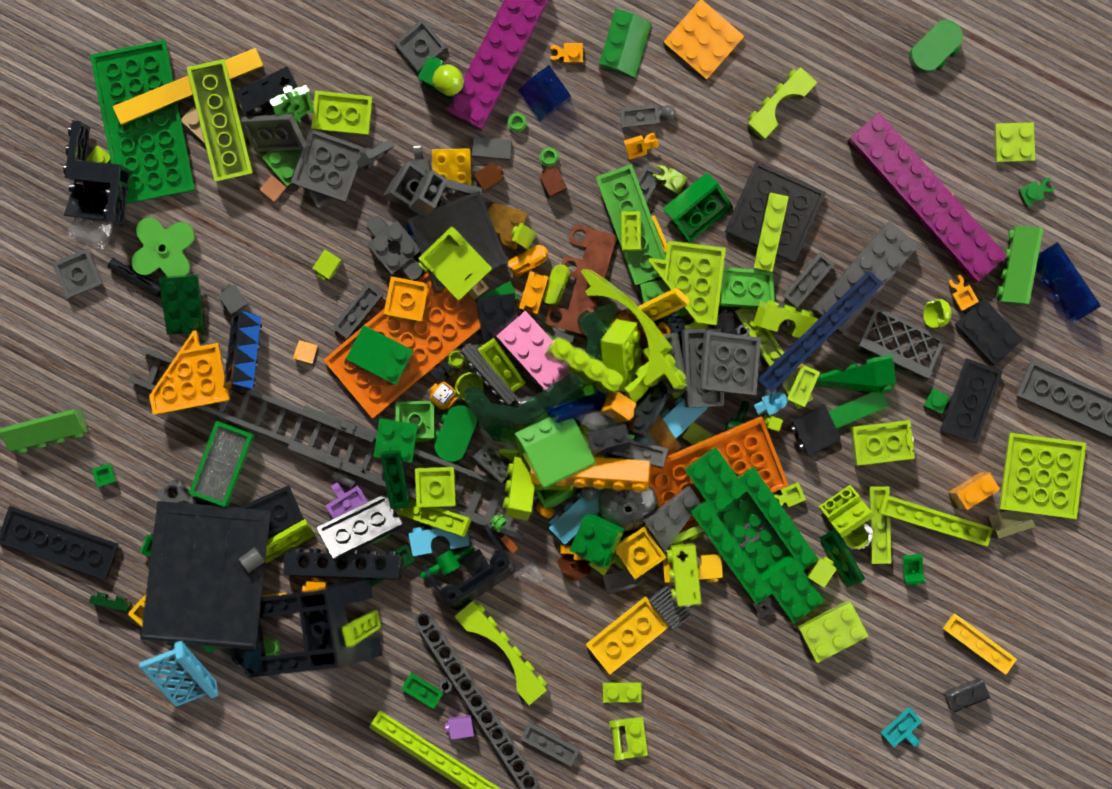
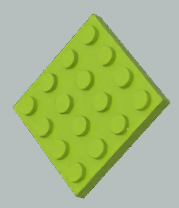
M1008 433L999 509L1077 519L1086 443Z

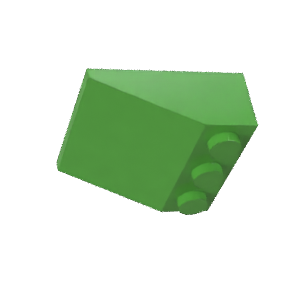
M567 409L515 433L518 449L544 489L596 464L575 420Z

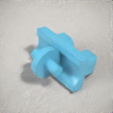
M772 392L762 397L763 401L758 402L754 406L758 415L766 412L772 415L787 405V396L783 392Z

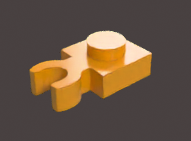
M564 43V49L556 45L550 46V50L558 52L557 56H550V60L557 61L560 58H564V63H583V43Z
M958 275L959 283L957 285L952 280H949L948 284L951 288L955 289L956 292L951 295L960 311H963L979 301L971 286L964 287V279L961 275Z

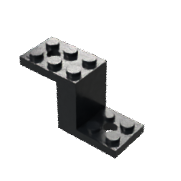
M72 120V124L68 128L70 140L66 146L67 163L64 164L63 174L66 179L77 184L110 187L106 192L108 206L105 207L104 218L107 223L117 227H124L131 170L120 164L86 161L91 127L81 121Z

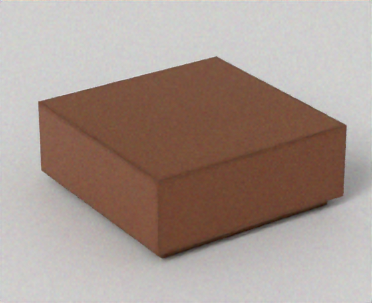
M505 534L501 538V541L512 553L518 550V546L508 535Z

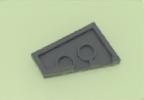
M689 486L642 520L664 552H666L691 517L690 511L701 503Z

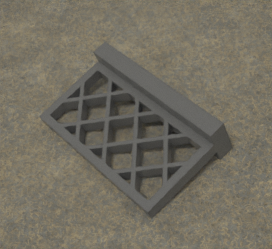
M875 307L856 350L872 358L892 354L895 369L926 382L932 374L931 371L946 339L881 308ZM877 313L885 317L886 324L877 325L875 320ZM891 324H902L904 332L895 334ZM888 326L892 336L882 338L879 329ZM876 330L879 338L875 342L866 339L868 333ZM909 332H918L921 340L912 342ZM905 334L909 344L900 347L896 337ZM893 338L896 349L889 350L886 348L884 341ZM933 339L939 342L936 349L930 351L926 341ZM923 342L926 352L917 355L914 345ZM911 347L914 357H904L901 349ZM928 355L930 360L928 368L921 365L919 357Z

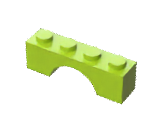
M801 67L797 71L793 69L787 75L789 80L784 85L780 83L774 89L776 94L771 99L767 97L761 103L763 108L758 113L754 111L748 117L750 122L747 124V127L762 141L778 126L775 118L777 104L788 97L803 99L817 84Z

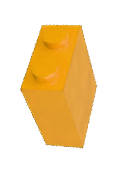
M980 472L948 493L958 509L968 510L1000 490L990 473Z

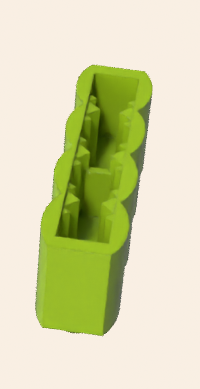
M562 338L553 340L545 352V356L550 361L561 364L566 371L572 374H578L584 382L594 384L602 393L613 394L618 390L623 381L620 373L607 369L602 362L590 358L583 350L573 348L568 341Z

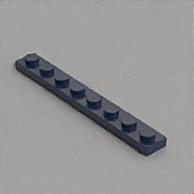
M868 270L758 380L772 393L883 283Z

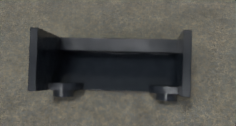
M488 524L484 527L499 551L491 556L489 566L460 585L449 584L442 588L427 565L423 566L430 583L442 600L453 609L464 607L510 577L515 571L512 559Z

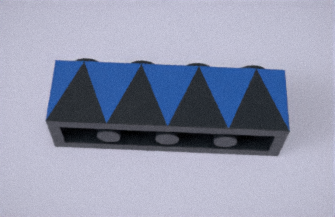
M241 310L232 315L223 388L246 393L255 386L256 378L254 375L258 365L256 358L260 347L259 334L262 330L261 316Z

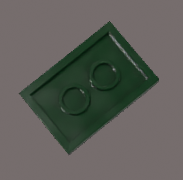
M199 274L160 277L159 283L166 334L192 333L195 330L205 332L206 327Z

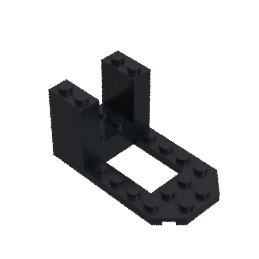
M370 579L337 583L298 593L261 597L256 650L230 648L232 661L245 669L244 673L250 678L341 668L382 656L379 636L364 638L354 646L347 647L342 630L344 626L348 625L344 605L373 598ZM299 613L305 651L266 655L260 618Z

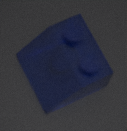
M550 65L535 74L518 90L540 122L571 100L570 93Z

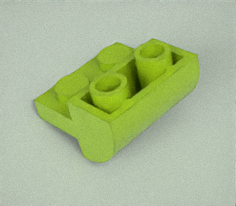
M851 485L819 506L830 525L842 538L874 517L872 511Z

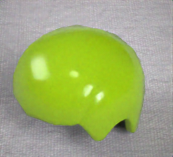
M453 65L440 66L432 77L434 87L446 96L457 94L463 88L464 79L462 73Z
M943 299L927 302L923 316L925 324L930 328L946 326L951 319L952 310L949 303Z
M467 372L462 374L455 383L457 396L467 402L479 399L484 391L483 379L479 378L476 373Z

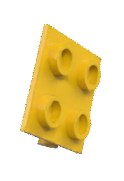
M432 149V170L447 180L471 185L470 149Z

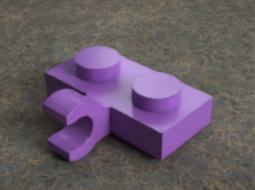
M337 482L331 487L338 498L325 507L334 519L367 503L368 499L359 485L345 493L340 483Z

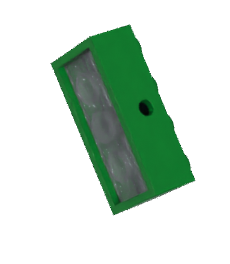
M216 421L189 494L223 507H228L256 434L221 421Z

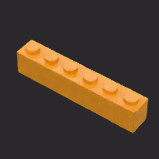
M593 457L596 464L554 484L556 486L568 485L578 488H610L618 491L623 489L635 492L648 491L650 461ZM531 469L532 483L541 485Z

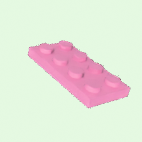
M526 311L497 335L500 342L547 394L571 374L561 364H556L545 356V352L552 339Z

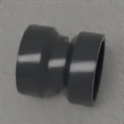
M445 359L440 361L439 366L433 367L430 370L439 383L446 382L448 377L456 374Z

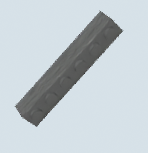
M468 343L459 351L460 357L468 362V366L476 371V375L484 380L483 383L492 389L491 392L495 396L499 397L501 404L508 406L517 398L471 343Z

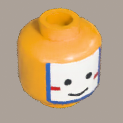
M442 382L439 385L435 383L429 390L431 393L429 400L441 410L451 409L458 400L456 390L446 382Z

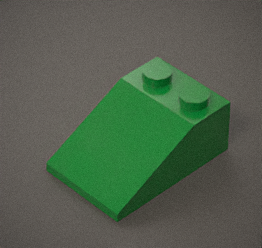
M363 325L346 359L398 385L415 351Z

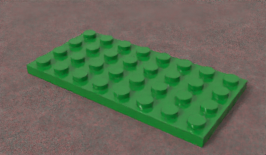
M166 40L91 54L90 58L111 164H120L131 170L126 204L195 191L179 103L176 102L123 125L120 124L113 108L117 104L174 81Z

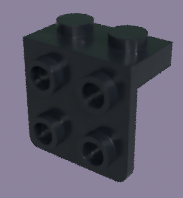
M824 406L790 421L792 424L790 429L794 437L797 436L800 441L798 444L802 454H806V456H811L817 451L840 441V435L827 408Z

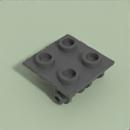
M486 444L473 456L499 482L502 483L509 476L507 475L509 463L506 460H502L496 451Z

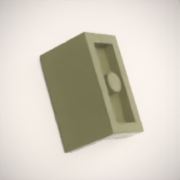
M1006 510L988 516L991 528H993L994 537L997 539L1035 527L1034 521L1029 519L1026 512Z

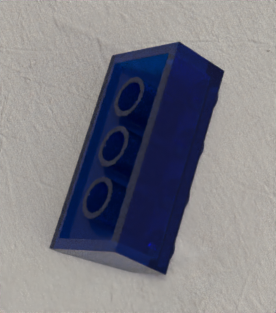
M1058 242L1047 246L1039 252L1035 271L1040 272L1043 277L1042 282L1047 288L1050 287L1054 293L1052 294L1054 300L1058 304L1061 303L1065 309L1063 312L1069 320L1077 321L1101 307V304Z

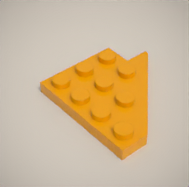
M195 330L191 333L149 395L153 415L230 400L228 389L223 388L225 370L219 343L200 346L198 331Z

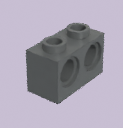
M174 479L155 493L164 502L199 504L194 496L190 497L186 492L188 488L182 480ZM172 487L178 491L176 498H172L169 494Z

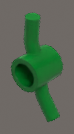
M471 544L455 554L451 549L435 558L437 564L429 569L433 575L440 571L446 575L460 567L461 565L458 561L474 552L475 548ZM425 571L421 573V577L424 580L427 579Z

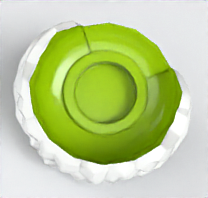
M864 523L843 537V540L848 548L859 550L870 544L873 538V530L868 524Z

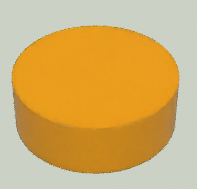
M541 501L536 506L537 512L547 519H551L555 514L553 508L545 509Z

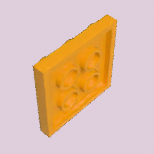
M699 0L665 39L663 44L707 80L744 38V35L707 3Z

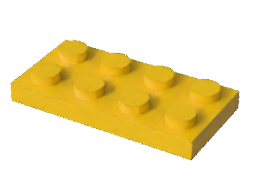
M645 596L587 642L586 646L610 675L670 626Z

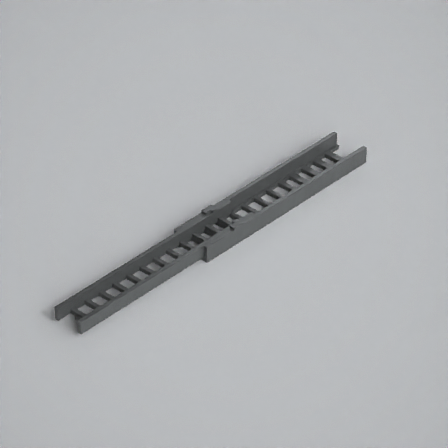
M141 346L140 351L156 357V362L152 365L148 382L129 376L128 381L153 390L155 388L153 382L162 360L172 363L174 359ZM255 390L246 392L237 417L224 413L228 401H223L219 410L206 405L196 407L289 444L288 449L386 487L383 467L379 475L366 470L376 444L377 433L306 405H304L303 409L295 407ZM251 395L264 400L255 424L242 420ZM269 402L282 407L273 431L260 427ZM287 409L300 414L290 438L278 434ZM304 416L317 420L308 445L295 441ZM323 423L335 427L326 452L313 448ZM341 430L353 435L344 459L331 455ZM358 437L371 442L362 466L349 462ZM414 448L413 456L426 461L423 468H429L430 463H433L440 467H454V472L460 474L455 487L456 505L467 477L478 481L467 510L459 506H439L438 508L468 517L471 521L484 526L488 524L491 528L490 521L494 516L503 491L506 492V484ZM410 462L404 463L405 474L407 472ZM486 484L496 488L484 517L474 512ZM407 486L409 496L416 499V487L413 489ZM533 495V503H536L538 496ZM505 517L507 523L499 532L521 540L524 532L510 527L513 518Z

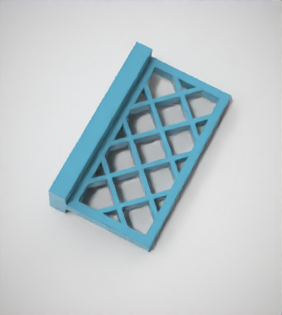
M182 641L175 643L174 650L139 663L140 669L175 707L208 695L211 699L218 696L217 681ZM173 657L176 659L175 662L166 661ZM152 665L158 666L157 669L148 668V667H150V666H152ZM162 667H171V669L163 670ZM180 668L184 669V671H175V669ZM158 675L167 676L166 679L157 678ZM171 677H180V679L173 680ZM190 678L193 679V681H184V679ZM167 685H174V686H176V687H175V688H167ZM181 686L189 687L188 690L180 689ZM193 688H201V690L193 691ZM176 695H185L178 699L175 697Z

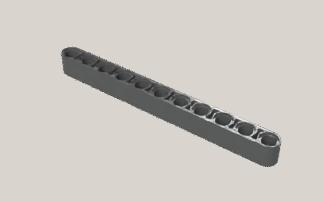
M420 612L415 618L418 630L521 789H536L538 783L537 776L430 612ZM422 615L427 616L429 624L421 625L419 617ZM435 631L440 635V639L432 641L429 634ZM448 648L450 656L447 658L442 657L440 649ZM458 664L461 671L454 674L451 672L450 666ZM464 680L469 681L471 688L464 690L461 687V682ZM475 696L480 697L482 704L475 706L472 704L471 699ZM484 713H490L492 715V720L490 722H485L482 720V715ZM500 729L503 736L495 738L492 735V731ZM510 745L513 748V752L505 754L502 750L503 747ZM515 762H522L524 768L517 771L514 769L513 764ZM532 778L535 783L533 786L527 787L524 784V780Z

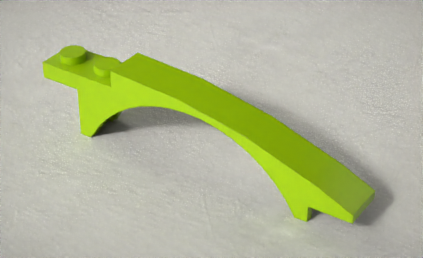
M581 270V273L591 286L585 291L588 296H604L619 301L628 307L642 324L649 346V363L643 381L644 384L648 387H654L667 377L675 389L686 387L688 384L685 381L684 373L677 369L672 355L667 354L673 348L654 322L627 295L592 270Z

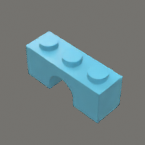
M424 526L413 528V532L409 533L413 556L432 553V541L436 536L446 537L450 542L451 549L471 545L468 531L465 538L435 527L424 530Z

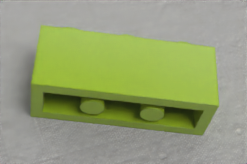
M515 457L513 463L508 465L507 475H510V479L506 481L505 491L508 492V495L504 498L503 509H506V517L528 521L532 512L535 483L531 481V468L525 458Z

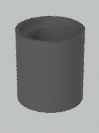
M255 547L239 558L248 573L265 562Z

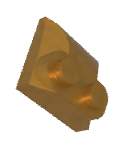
M491 202L488 214L500 244L516 250L518 244L513 243L511 233L514 227H518L520 223L525 225L528 213L520 209Z

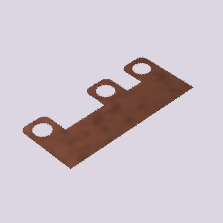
M580 225L572 227L569 242L586 247L583 260L571 256L563 258L561 265H565L567 261H574L577 268L574 272L570 273V277L577 278L568 310L556 306L549 307L545 319L547 325L589 335L599 297L586 294L585 291L591 286L581 273V270H592L605 278L617 235ZM576 230H583L586 233L583 241L578 242L574 239V232ZM553 311L561 312L562 319L560 322L554 323L550 320V314Z

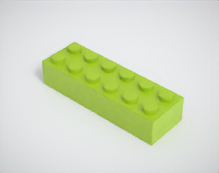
M225 59L186 67L214 182L252 174Z

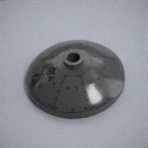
M650 485L648 491L642 492L603 488L599 496V511L602 518L625 529V531H634L645 526L642 520L656 511L657 508L656 495ZM630 506L631 510H625V507Z

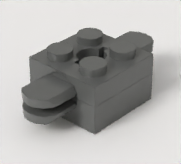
M371 217L366 224L368 231L374 237L367 244L393 276L401 270L408 279H419L423 274V268L415 259L421 254L418 245L397 220L388 226L381 217Z

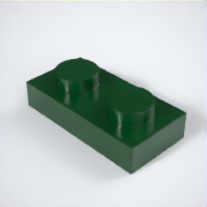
M97 592V595L90 596V604L122 611L131 610L132 602H128V598L116 596V599L108 597L109 594Z

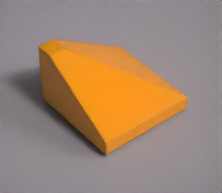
M299 340L293 359L313 364L318 345Z

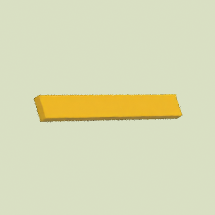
M256 48L225 60L230 80L263 67ZM185 76L113 106L120 124L123 125L193 96L189 78Z

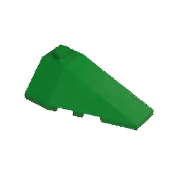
M891 354L868 359L867 364L861 366L852 364L842 372L836 369L820 374L814 386L888 393L894 389L896 384L893 356Z

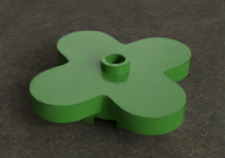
M154 218L142 219L137 225L136 233L143 243V247L132 257L133 269L138 274L144 276L151 275L160 268L167 276L188 275L190 263L183 253L194 242L195 232L193 228L187 223L178 222L165 229ZM162 245H165L166 247L164 252H160V247Z

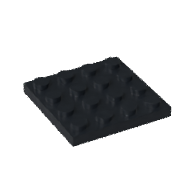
M756 161L724 232L758 246L769 193L788 196L776 255L795 263L826 192Z
M480 191L439 206L425 218L417 215L407 219L421 254L452 226L492 269L508 263ZM428 270L436 291L446 288L437 279V277L430 270Z

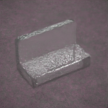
M534 561L513 573V576L516 578L528 570L536 583L543 579V575Z

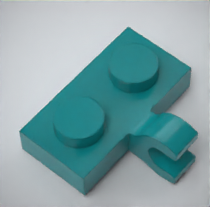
M907 707L880 733L893 747L904 738L916 747L920 741L913 735L912 731L923 721L910 707Z

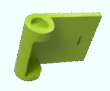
M452 226L418 258L420 260L418 264L424 271L430 270L459 301L492 270L491 266Z

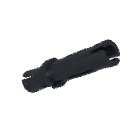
M114 257L110 260L107 266L108 269L113 270L121 275V278L124 280H130L156 297L160 295L159 284L144 275L138 274L133 270L132 266H127Z

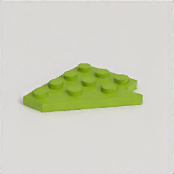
M668 241L665 260L649 258L648 262L670 290L677 287L690 300L684 308L696 323L717 324L726 248Z

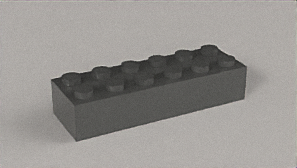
M889 220L815 304L812 310L821 317L870 270L883 285L836 329L838 333H844L919 245Z

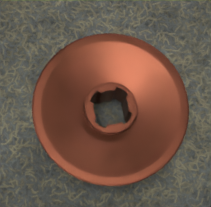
M564 555L558 559V567L562 571L563 576L568 580L577 581L591 572V567L587 565L588 562L586 560H574L573 555Z

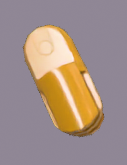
M536 245L510 259L508 266L513 275L519 277L544 263L549 256L547 248L543 245Z

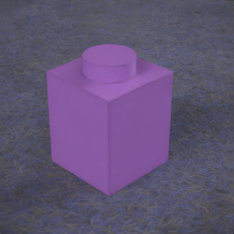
M472 714L449 718L448 723L445 724L446 735H450L451 740L474 736Z

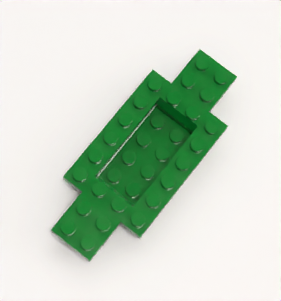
M713 447L684 468L705 499L704 502L690 511L756 605L772 594L794 624L824 602V599L804 572L805 569L819 560L753 466L737 477L717 447ZM763 514L765 517L760 518L759 515ZM747 523L751 524L747 529L743 528ZM760 523H762L763 529L757 530L756 526H759ZM770 525H771L772 528H773L771 531L765 530V529H767ZM745 533L750 540L760 533L758 540L755 542L749 541L745 544L744 548L740 549L739 545L746 541L743 537Z

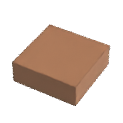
M271 175L259 190L276 202L287 187Z

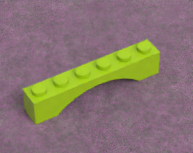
M471 601L455 615V618L466 631L487 637L505 652L515 672L517 692L530 705L547 691L545 687L547 682L541 675L537 677L533 672L535 668L528 660L525 662L520 657L522 655L521 651L516 646L512 647L509 644L510 638L504 631L499 632L496 628L498 625L491 616L488 618L483 613L485 608L480 602L475 603Z

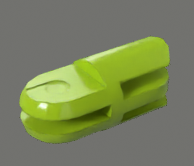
M559 264L552 269L542 298L547 304L555 306L561 301L570 278L568 267Z

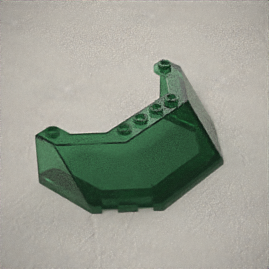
M589 307L578 315L577 324L587 338L585 353L590 358L602 362L601 339L607 330L595 311ZM572 373L567 374L518 408L491 403L479 386H470L461 392L464 400L492 440L517 445L516 432L565 409L569 411L576 421L578 428H580L586 418L591 421L602 414L601 410L609 395L599 391L594 384L584 382L578 374Z

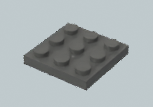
M310 129L306 139L307 145L302 150L291 184L346 203L359 168L356 162L360 159V153L365 148Z
M704 331L699 389L755 396L757 393L761 338Z

